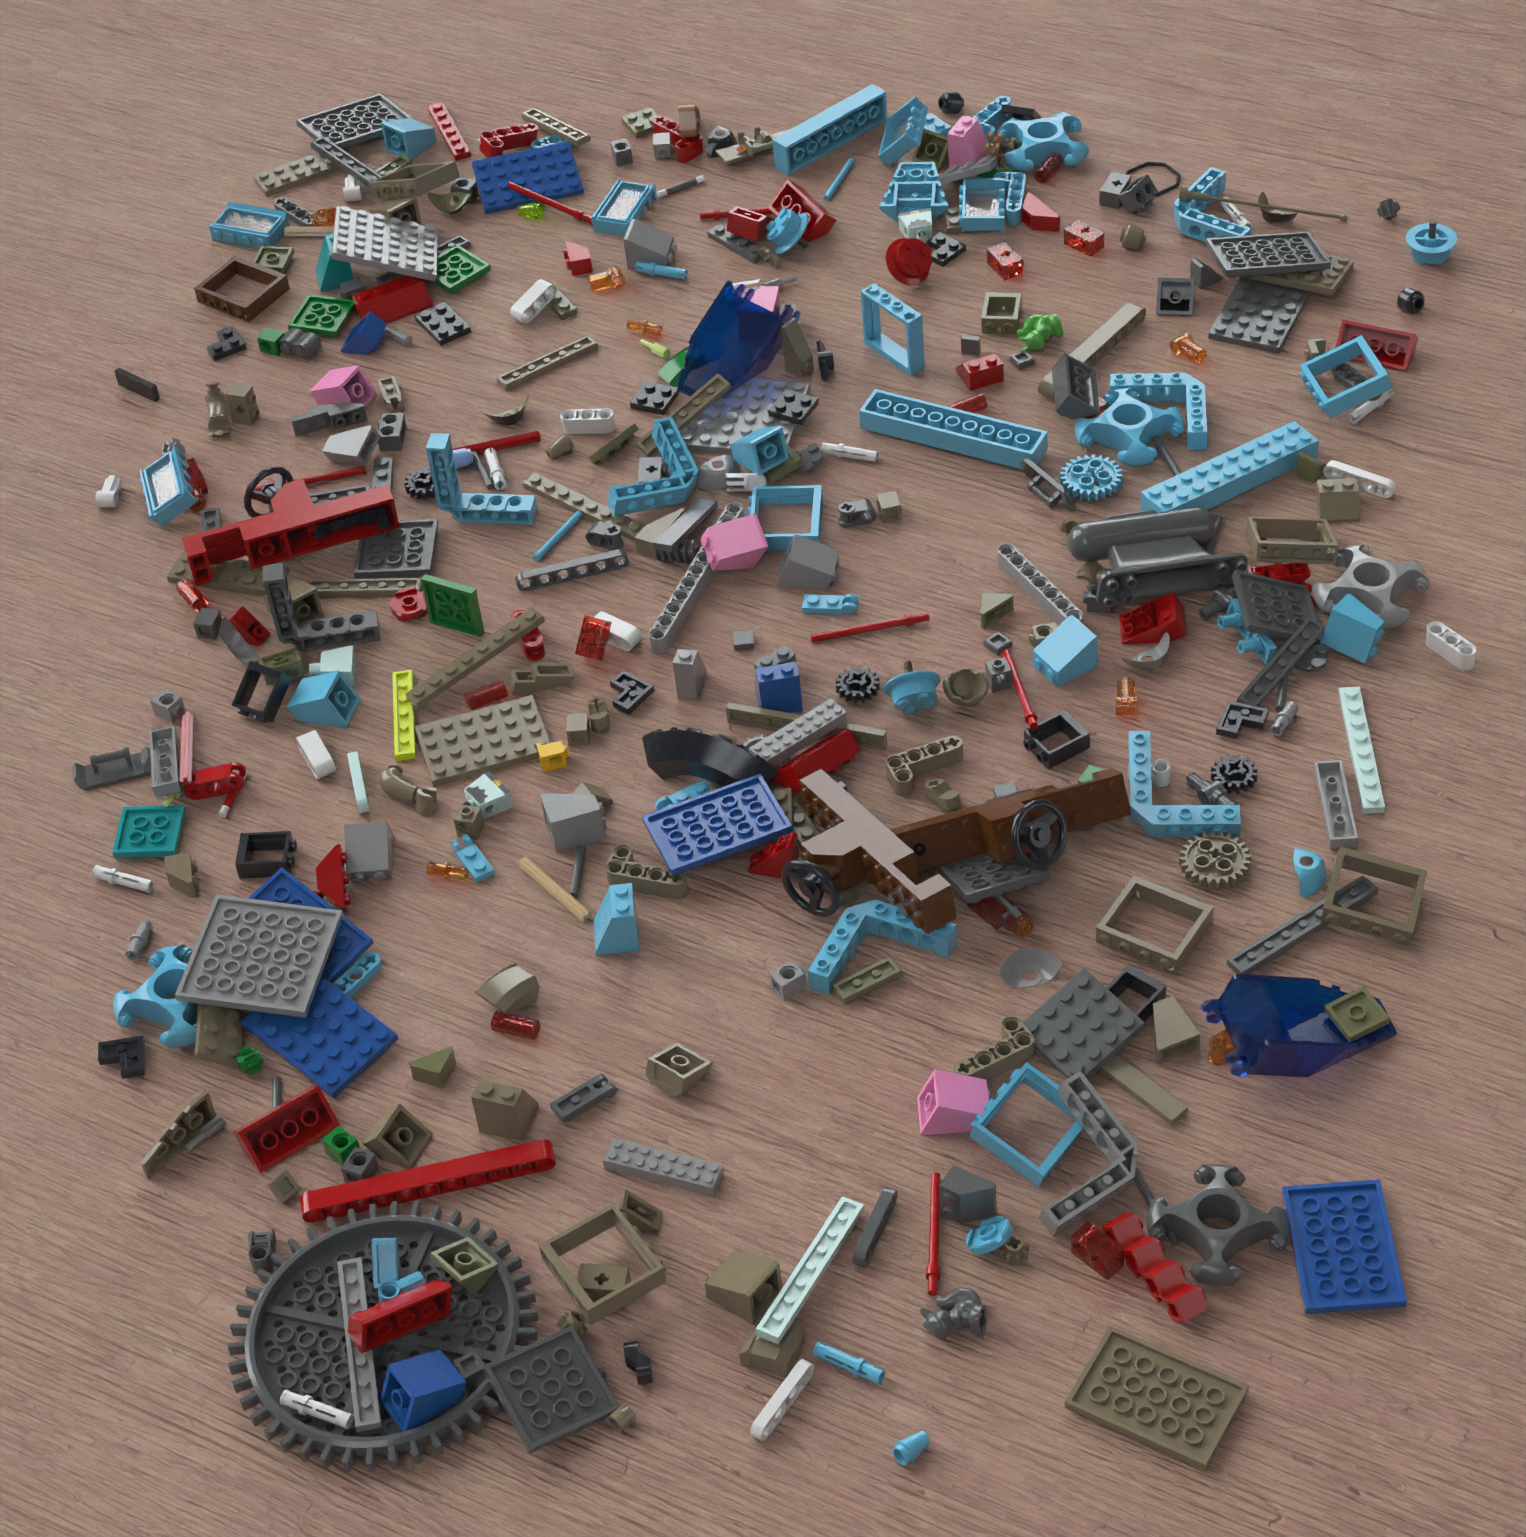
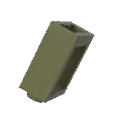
M985 292L981 316L982 333L1017 334L1022 309L1021 293ZM1006 311L1014 312V315L988 316V312Z

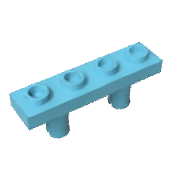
M1230 599L1226 615L1218 617V627L1220 629L1235 627L1245 639L1238 641V652L1243 654L1255 651L1264 664L1267 665L1277 653V646L1268 635L1246 631L1238 599Z

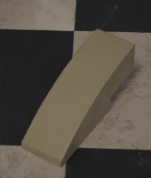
M532 663L530 669H511L508 684L512 695L529 694L549 690L574 680L575 675L570 663Z

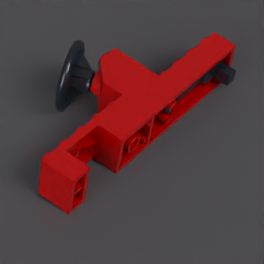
M269 467L254 476L246 488L244 507L251 517L250 519L183 537L181 540L194 583L197 586L214 581L211 566L247 556L253 570L389 531L400 526L394 498L388 485L313 505L304 479L294 481L290 471L285 468ZM279 474L275 483H268L260 491H254L258 483L265 477ZM251 499L268 504L270 512L259 514L254 511Z

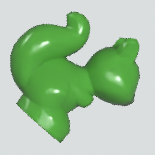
M1056 314L1030 316L1024 321L1023 328L1017 330L1019 340L1025 341L1026 344L1022 350L1026 351L1030 349L1042 350L1045 340H1049L1053 335L1061 337L1064 334L1062 324Z

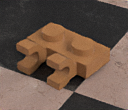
M989 131L988 140L993 144L990 146V143H986L985 151L992 158L997 157L998 164L996 166L999 168L1002 155V132H999L998 136L995 137L992 131Z

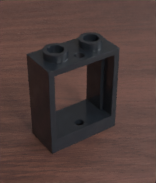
M250 661L231 706L238 709L237 713L246 717L249 714L254 715L253 719L262 723L265 720L274 722L292 678L280 671ZM261 675L276 681L263 712L247 707Z
M1063 710L1038 723L1037 729L1032 730L1028 728L1024 730L1023 744L1026 750L1031 751L1040 763L1051 769L1089 749L1090 733L1066 710ZM1060 731L1071 739L1051 751L1040 743L1042 740Z
M291 831L241 833L235 862L239 879L271 877L281 867L290 873L291 868L295 864L293 853L297 851V841L293 839ZM284 850L283 860L251 861L252 851Z
M1128 965L1106 987L1117 998L1127 988L1146 997L1148 1000L1135 1013L1143 1022L1153 1014V1003L1160 999H1166V985L1131 965Z

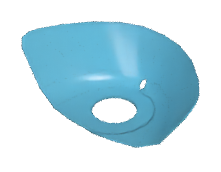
M1295 847L1293 855L1294 867L1299 878L1300 895L1305 898L1317 892L1325 884L1327 872L1323 858L1311 851ZM1302 857H1310L1314 863L1311 866H1303L1299 860Z

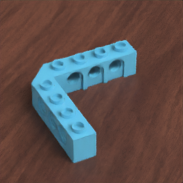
M1210 167L1188 188V191L1218 197L1225 190L1226 172ZM1178 198L1174 202V220L1180 234L1205 243L1206 238L1251 235V228L1247 226H1240L1229 222V220H1223L1214 217V215L1202 213L1214 200L1202 201L1187 198V201L1184 202L1179 201Z
M1178 372L1110 374V391L1133 388L1134 391L1141 395L1140 402H1185L1187 450H1207L1204 383L1186 373Z
M672 417L654 420L652 437L671 476L658 480L655 478L652 481L642 483L635 482V484L610 487L607 503L613 516L685 503L695 488L699 470Z
M431 433L426 451L438 508L453 514V518L458 522L534 524L538 510L535 495L461 493L450 434Z
M1129 731L1130 819L1136 824L1139 823L1151 837H1194V835L1202 837V832L1210 836L1211 831L1215 835L1223 832L1224 837L1228 834H1231V837H1240V805H1152L1150 731Z
M872 900L846 908L808 969L809 989L830 995L833 990L832 984L835 983L840 973L844 972L847 961L850 957H853L859 941L862 942L867 932L877 936L883 935L893 938L899 943L902 941L912 944L919 949H928L936 952L938 955L949 958L957 944L956 924L949 922L926 934L921 928H917L909 917H905L897 906L879 900Z

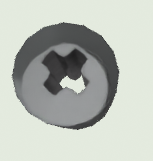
M684 539L683 544L680 543L672 552L657 550V560L659 561L662 558L666 562L668 560L670 562L677 560L678 563L685 561V563L689 564L699 552V546L696 545L693 539L690 545H688V540Z

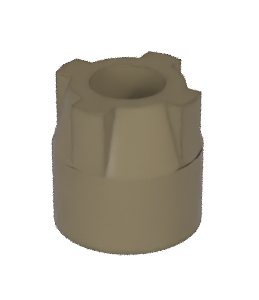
M623 1404L608 1416V1420L611 1426L621 1433L635 1421L636 1414L626 1404Z

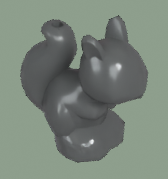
M956 1288L945 1297L942 1294L938 1295L935 1302L941 1310L920 1309V1314L926 1318L923 1327L940 1340L948 1336L952 1327L958 1332L962 1331L963 1328L969 1327L974 1336L984 1335L987 1324V1308L985 1305H982L980 1296L972 1289Z

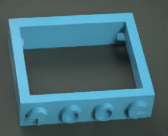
M875 283L861 290L864 344L910 376L924 369L922 315ZM879 307L906 324L907 350L881 333Z
M1362 335L1300 365L1302 370L1300 376L1303 383H1306L1315 402L1318 403L1322 412L1325 411L1329 418L1393 389L1387 372ZM1362 355L1375 377L1328 399L1314 377Z
M822 485L753 487L752 496H749V506L751 507H748V516L757 514L759 520L760 505L813 504L811 532L797 535L820 543L823 507ZM764 534L768 544L766 551H787L795 534Z
M1026 1062L1021 1069L1017 1068L1013 1071L1009 1084L1005 1082L996 1093L998 1097L995 1100L991 1098L983 1109L985 1110L983 1115H976L974 1121L970 1124L973 1128L969 1136L1039 1187L1085 1129L1057 1093L1060 1086ZM1023 1082L1076 1120L1039 1167L985 1128Z

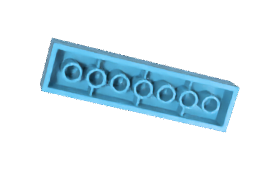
M871 84L772 139L775 168L789 176L886 121V91Z

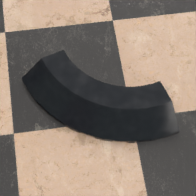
M671 727L670 730L663 731L659 729L642 737L648 767L662 780L672 776L688 775L700 777L724 787L757 774H761L767 784L778 772L777 769L758 754L753 756L745 751V746L727 742L728 738L714 733L712 736L704 734L700 729L687 728V730Z

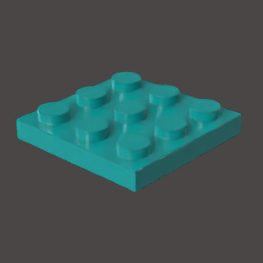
M185 805L123 807L112 850L113 857L142 858L176 855L186 813Z

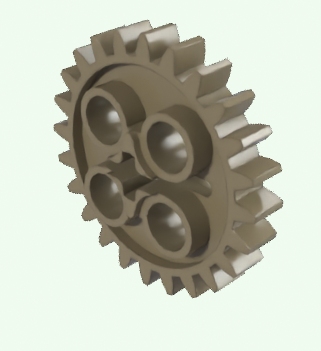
M1211 831L1210 836H1207L1206 833L1202 832L1201 838L1194 835V841L1188 839L1187 845H1182L1179 866H1181V873H1185V878H1191L1192 884L1198 881L1200 888L1205 884L1208 890L1212 886L1219 890L1222 885L1225 889H1228V884L1236 886V881L1243 882V876H1248V870L1251 869V855H1249V848H1245V843H1239L1238 837L1232 840L1231 834L1224 837L1223 832L1215 835Z

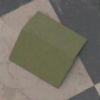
M469 1237L430 1253V1257L475 1295L499 1266L491 1256Z

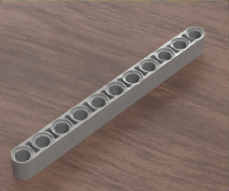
M738 502L728 504L715 525L744 517L742 504ZM703 546L649 632L650 646L653 653L663 654L669 649L715 573L707 561V555Z

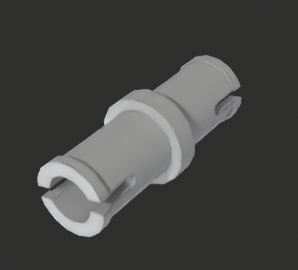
M1289 701L1284 709L1277 714L1276 721L1270 727L1271 734H1273L1275 729L1277 730L1273 736H1282L1286 727L1291 725L1293 716L1299 709L1297 704L1292 709L1294 702Z
M141 921L136 933L131 936V943L125 952L129 960H138L142 949L147 946L148 937L153 930L151 922Z

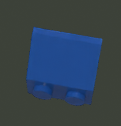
M370 311L351 329L340 351L342 353L367 355L371 350L375 351L380 345L378 341L386 333L384 330L387 324Z

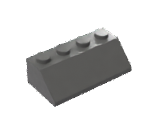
M1064 353L1052 367L1056 412L1060 416H1066L1069 419L1098 415L1100 408L1095 369Z

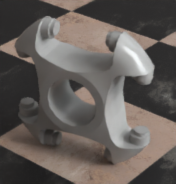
M1364 544L1338 550L1337 563L1333 565L1336 567H1348V569L1333 583L1317 582L1313 585L1312 594L1319 609L1324 614H1330L1332 608L1349 593L1384 621L1382 630L1406 624L1410 616L1409 610L1400 608L1393 603L1408 588H1415L1420 593L1428 589L1429 580L1423 567L1417 561H1407L1405 565H1399L1372 557V550L1364 547Z

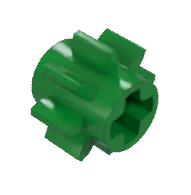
M247 1046L238 1051L240 1056L236 1058V1062L242 1073L248 1071L252 1075L261 1070L259 1065L263 1064L264 1061L257 1048L251 1050L250 1046Z

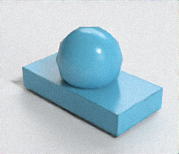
M397 1238L372 1239L374 1288H378L381 1283L388 1280L395 1282L399 1280L398 1266L400 1260Z

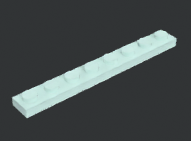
M1360 687L1339 688L1338 695L1362 813H1385V804Z
M843 1196L841 1197L757 1326L756 1336L779 1344L864 1211V1204Z

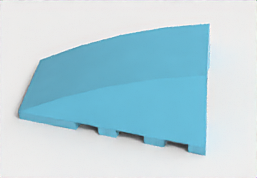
M900 162L893 176V181L889 184L888 192L885 193L883 202L879 205V209L896 222H899V213L931 208L932 221H934L948 209V203L942 190L941 181H939L935 163Z

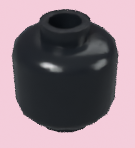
M945 92L939 98L938 106L945 114L959 113L964 106V99L958 92Z
M1405 288L1398 295L1397 305L1402 311L1416 314L1423 308L1425 298L1420 291Z

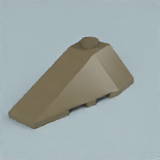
M205 1090L195 1093L176 1110L141 1162L146 1178L150 1179L185 1149V1146L200 1134V1130L216 1117L209 1092Z

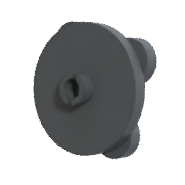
M816 443L808 445L806 449L800 452L795 451L804 463V465L795 470L798 473L810 472L823 461V454Z
M1313 644L1297 662L1295 667L1306 672L1322 669L1327 664L1328 646Z

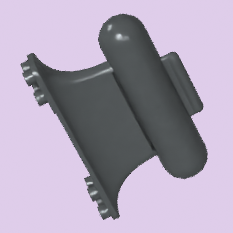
M1193 507L1164 512L1146 510L1105 516L1103 520L1084 522L1074 526L1067 538L1069 552L1078 561L1093 562L1109 559L1112 571L1102 574L1096 593V600L1099 605L1107 608L1115 604L1123 603L1129 605L1136 600L1162 597L1172 592L1177 595L1198 591H1216L1220 587H1234L1232 579L1234 571L1245 572L1248 567V559L1243 553L1216 556L1201 547L1210 542L1215 534L1214 519L1211 513L1204 508Z

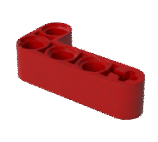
M665 116L653 118L654 134L670 133L671 145L676 147L678 162H689L703 153V140L700 133H698L697 137L680 138L679 123Z
M525 123L484 131L480 135L479 150L487 158L503 155L505 150L530 146L533 141L537 140L538 126L533 123Z

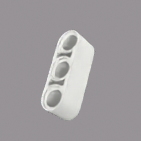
M543 279L538 280L511 307V317L524 324L531 322L556 296L557 287Z
M570 409L560 414L562 430L565 434H606L615 430L614 415L610 409Z
M602 611L586 624V629L592 636L626 652L633 649L643 639V634L637 627Z
M1431 622L1427 625L1425 640L1427 647L1461 670H1470L1474 667L1476 647L1441 622Z
M316 730L296 737L299 750L316 779L336 772L333 759Z

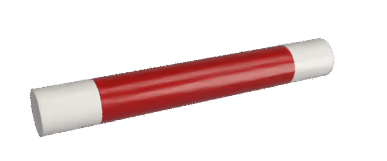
M238 791L228 793L218 813L219 817L226 818Z

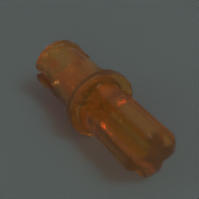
M628 320L627 329L642 332L644 335L647 333L661 336L663 325L649 323L647 320L644 322Z
M429 861L426 867L427 875L441 876L447 880L449 878L467 880L469 875L467 868L453 866L449 862L441 864Z

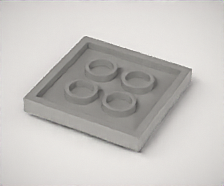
M989 155L981 158L976 163L975 160L966 162L962 167H959V165L951 166L940 177L941 184L991 171L998 164L997 157L992 158Z

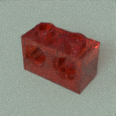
M584 615L575 654L602 661L612 622Z
M1086 1221L1071 1235V1253L1106 1280H1109L1124 1266V1248L1090 1222Z

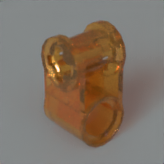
M336 207L321 209L313 213L310 217L312 225L334 226Z
M1235 1024L1229 1025L1223 1031L1210 1038L1209 1047L1211 1050L1207 1056L1209 1062L1217 1066L1226 1064L1234 1057L1247 1051L1252 1043V1039Z

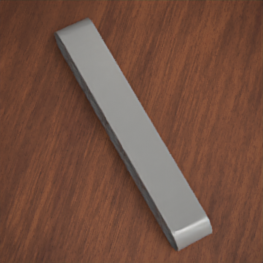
M1002 544L998 547L999 568L1056 624L1060 625L1071 615L1083 624L1082 611L1012 544Z

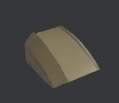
M514 963L489 976L473 992L506 1014L537 1002L540 986L535 975H531L517 966V963Z
M676 1042L648 1058L645 1074L651 1085H655L671 1094L673 1098L692 1087L709 1070L713 1063Z
M793 1320L779 1344L756 1336L758 1323L749 1334L739 1353L741 1365L761 1369L786 1378L804 1342L805 1332L800 1323Z

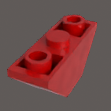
M1028 192L1022 207L1023 223L1032 230L1060 231V216Z
M1277 563L1247 567L1246 569L1247 573L1302 584L1311 576L1306 563Z
M792 832L787 836L783 835L777 842L768 844L762 851H756L750 858L751 863L747 871L752 874L781 878V871L786 862L798 859L799 857L797 833Z
M337 844L316 867L317 889L340 910L348 912L347 905H351L350 892H346V884H349L348 871H345L344 863H348L347 851H343L341 845Z

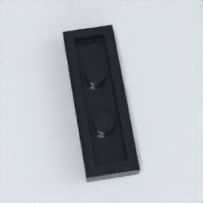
M117 368L114 371L118 385L154 402L160 399L156 384L121 368Z

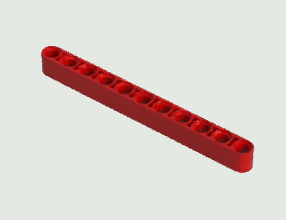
M537 1140L308 1191L300 1197L302 1219L307 1223H316L327 1220V1217L330 1216L332 1218L347 1216L348 1210L352 1208L355 1213L369 1211L370 1204H375L378 1209L391 1206L393 1201L401 1204L548 1171L556 1165L553 1146L549 1140Z

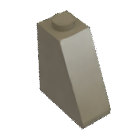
M1174 996L1160 999L1153 1003V1029L1156 1062L1158 1065L1200 1049V1033Z

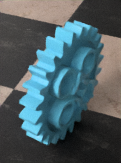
M1085 454L1084 458L1077 456V460L1070 459V463H1065V467L1061 468L1060 485L1069 494L1073 493V498L1080 496V500H1083L1085 497L1088 501L1091 498L1098 501V497L1105 499V495L1112 496V492L1117 493V488H1121L1122 469H1120V465H1115V461L1109 462V457L1102 459V455L1095 458L1094 454L1091 457Z

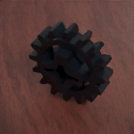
M423 467L421 470L415 469V473L409 472L410 476H406V481H404L406 493L410 494L411 498L416 496L417 500L421 497L424 500L427 497L434 498L435 490L430 468L426 470Z
M851 666L850 671L844 669V674L839 673L838 678L835 680L836 693H839L840 698L845 697L846 702L851 699L853 703H856L857 700L864 703V699L872 700L871 695L877 696V691L880 690L879 676H876V671L870 672L869 667L864 670L862 666H859L858 669Z
M1229 754L1228 758L1221 756L1220 761L1215 760L1214 766H1211V781H1220L1225 789L1228 790V794L1232 791L1239 794L1240 790L1247 792L1248 787L1253 788L1254 782H1257V767H1254L1253 761L1248 762V757L1241 759L1239 754L1236 758Z

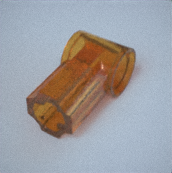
M612 266L606 272L588 277L592 291L608 287L620 289L625 284V278L621 269L617 266Z
M1184 333L1169 343L1170 349L1175 355L1183 354L1197 364L1203 362L1207 356V351L1194 343L1189 333Z
M1123 677L1120 681H1117L1116 715H1137L1135 681H1132L1130 677Z

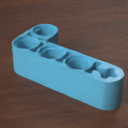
M1007 96L996 98L973 117L978 119L987 140L989 131H992L993 136H995V128L1007 119L1001 112L1002 104L1011 106V99Z
M998 172L994 174L993 178H1005V195H1007L1006 223L1010 226H1017L1022 222V207L1026 196V175L1020 172Z

